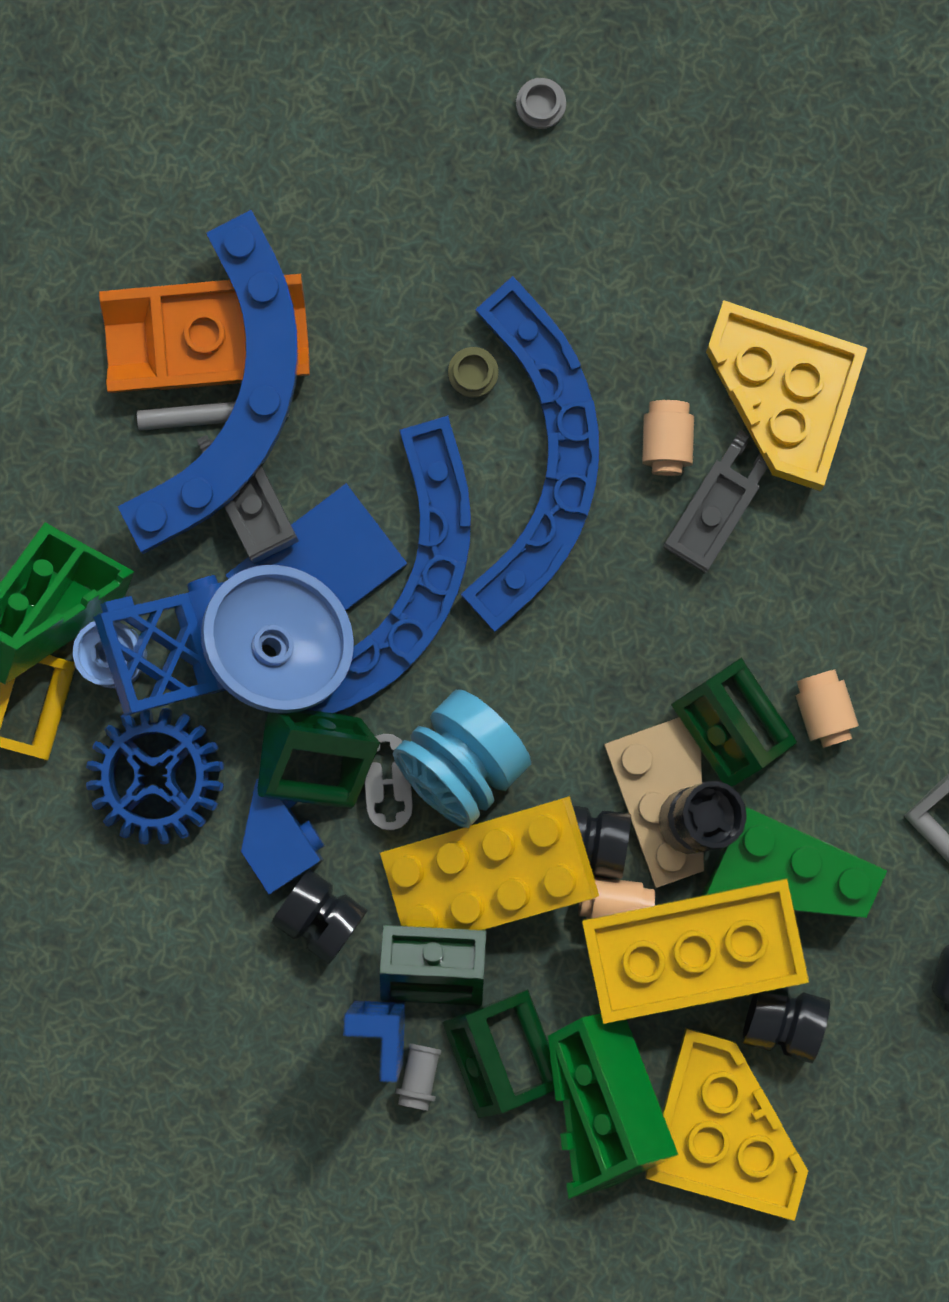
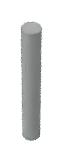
M235 402L137 411L138 430L226 423Z

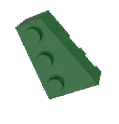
M45 522L0 583V682L7 684L76 638L80 630L89 623L94 622L93 617L103 613L100 604L126 596L134 571Z
M746 807L747 820L744 831L735 842L721 849L701 894L703 896L787 879L793 909L796 911L867 918L887 870Z
M602 1014L586 1016L548 1035L556 1101H563L567 1132L560 1134L562 1150H569L573 1176V1181L566 1183L568 1199L610 1188L679 1155L627 1019L603 1024Z

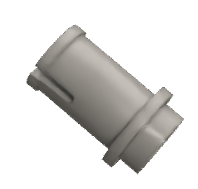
M409 1044L410 1050L402 1088H396L395 1092L400 1094L398 1105L428 1111L430 1101H435L436 1096L431 1095L441 1050Z

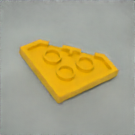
M723 300L706 350L711 363L772 475L821 491L827 479L867 348Z
M685 1028L662 1111L679 1155L646 1170L645 1178L795 1221L808 1169L757 1082L737 1043Z

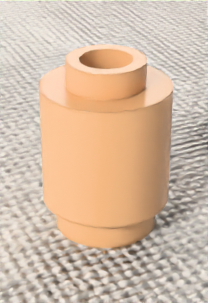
M656 400L649 402V413L644 414L642 464L652 466V474L682 475L683 467L693 465L694 416L689 414L690 404L688 402L679 400Z
M836 669L796 681L800 693L795 696L809 740L820 739L822 747L825 748L852 739L849 729L858 727L859 724L845 681H839Z
M594 877L599 896L580 902L578 915L590 919L654 906L655 890L643 888V883Z

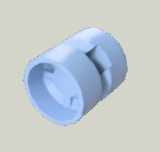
M95 621L91 622L80 630L74 641L72 655L75 667L85 679L92 683L116 689ZM120 622L113 623L119 642L133 651L139 634ZM145 648L142 657L147 660V651ZM136 668L131 678L132 683L142 674V671Z

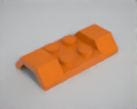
M284 275L294 306L297 326V376L310 375V354L302 275ZM230 280L99 291L106 335L108 360L106 385L108 393L242 383L246 360V333L239 300Z

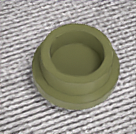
M479 347L464 348L457 352L450 361L448 368L449 381L455 391L465 397H482L488 394L497 383V362L485 349Z

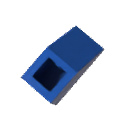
M257 779L241 852L268 894H272L323 861L318 850L323 848L325 844L309 820L300 825L290 809L297 802L260 797L257 790Z

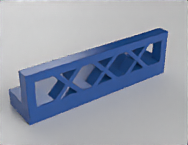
M355 1000L345 1013L344 1036L382 1037L380 1081L397 1082L403 1065L405 1002Z

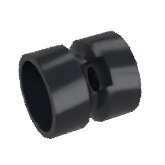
M719 781L703 782L676 791L669 795L662 804L659 814L660 832L665 841L676 851L685 854L707 852L732 844L744 831L747 820L746 807L740 794L730 785Z
M573 806L593 874L622 879L629 841L631 814L602 811L597 818H593L587 807Z
M309 869L285 900L271 923L293 939L301 936L306 938V948L330 965L368 910L346 894L338 897L334 896L333 885ZM319 914L323 915L326 922L320 921L317 916Z
M788 987L755 993L752 996L745 1020L742 1043L771 1051L779 1044L784 1055L813 1063L825 1034L830 1012V1000L804 992L798 997L792 998Z

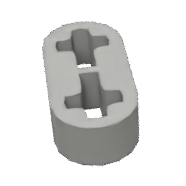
M392 734L375 736L380 742L377 752L380 751L381 743L390 742L392 750H395L403 742ZM372 762L365 779L366 806L369 818L374 825L381 829L395 830L401 828L409 821L412 815V785L404 777L395 762L392 763L393 779L383 780L382 765ZM393 784L394 798L396 801H404L405 809L396 813L395 822H386L385 814L376 813L375 807L376 803L384 802V785Z

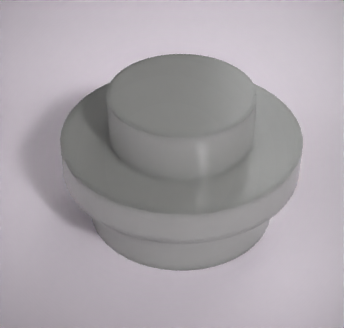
M532 79L525 83L517 94V113L520 119L532 128H550L557 124L565 113V94L562 88L550 79Z

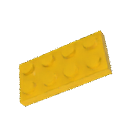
M570 796L471 825L469 828H461L380 853L401 926L484 930L599 896Z
M787 879L582 921L603 1024L809 983Z

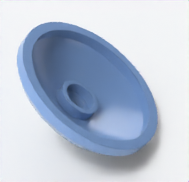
M261 565L248 568L233 575L215 592L205 610L202 621L201 640L203 652L213 675L231 695L259 710L274 713H292L318 705L338 688L345 678L352 661L354 647L353 632L343 605L335 594L321 581L306 572L292 567ZM262 645L273 647L276 651V656H267L262 651Z

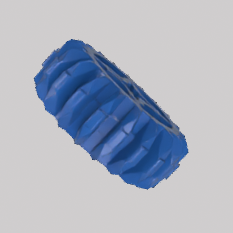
M162 708L158 723H154L151 709L140 712L141 725L138 726L131 715H122L121 720L126 731L121 734L117 728L108 725L105 728V732L114 741L110 747L98 741L93 744V749L96 752L105 755L103 763L98 761L87 762V769L101 771V780L87 782V790L97 791L103 789L105 795L92 802L93 808L100 810L110 805L113 810L105 817L103 822L106 826L110 827L121 818L124 819L125 822L120 829V836L123 838H129L136 826L140 827V844H149L153 829H157L160 844H169L171 839L169 828L173 826L180 838L185 839L189 837V829L184 821L189 818L198 827H203L206 824V820L197 809L200 805L212 811H215L218 807L216 801L205 797L207 790L223 791L224 783L209 781V772L224 770L223 762L214 761L208 763L206 756L215 753L219 749L217 743H207L202 747L198 744L207 733V729L202 725L196 727L190 734L185 732L191 721V717L187 714H182L175 726H172V710L169 708ZM157 733L167 734L179 740L171 750L168 749L161 756L154 758L140 750L133 742L142 736ZM121 754L127 758L126 760L134 769L135 775L132 785L126 790L127 794L122 798L118 794L115 783L116 765ZM191 754L196 768V783L190 798L178 786L175 777L177 769L184 762L183 759ZM138 758L143 763L153 767L167 764L165 768L168 774L162 776L168 777L165 785L172 791L173 795L166 788L158 785L143 788L145 786L143 778L149 776L143 775L146 767ZM157 794L167 802H170L178 811L165 818L149 819L134 813L132 810L149 796Z

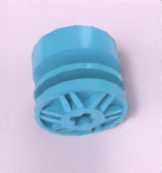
M456 689L430 716L432 726L436 732L427 727L418 726L410 736L412 741L404 740L394 750L393 757L404 777L426 803L458 826L469 828L480 816L479 809L487 810L494 802L492 791L488 785L497 790L506 791L531 765V760L520 738L492 708L465 690Z

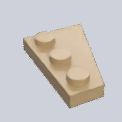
M676 718L604 744L628 814H631V822L655 888L703 872L704 853L685 854L676 851L665 841L659 826L661 806L668 796L680 789L702 783L701 749L681 719Z

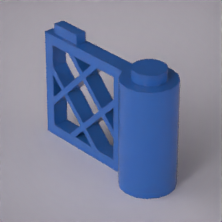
M216 575L188 583V593L134 605L131 596L100 604L103 613L93 618L124 716L210 693L215 694L226 691L207 664L201 640V628L205 610L215 592L224 583H218ZM175 609L181 628L176 640L155 627L162 611ZM149 615L147 621L140 616ZM125 621L141 631L133 651L119 642L113 623ZM150 638L170 650L162 670L142 657ZM179 657L193 666L198 685L187 687L171 676ZM136 668L157 681L149 698L137 700L131 681ZM166 687L172 691L163 694Z

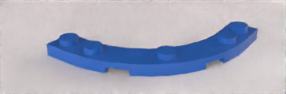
M252 210L206 233L234 287L243 314L246 333V360L240 392L223 429L197 460L166 482L118 506L139 550L143 554L187 532L212 517L232 501L260 465L264 464L281 434L290 410L298 368L295 311L284 274Z
M513 276L477 307L475 313L510 350L533 384L545 418L548 437V462L541 497L525 530L513 546L461 594L463 599L494 633L527 605L551 581L566 561L580 536L589 513L596 486L599 463V431L595 405L577 355L550 316Z
M448 416L400 430L417 490L420 512L418 550L412 573L390 614L377 629L353 647V656L349 670L338 688L323 702L307 710L335 714L376 695L397 680L419 659L447 620L458 596L466 570L471 528L468 486Z

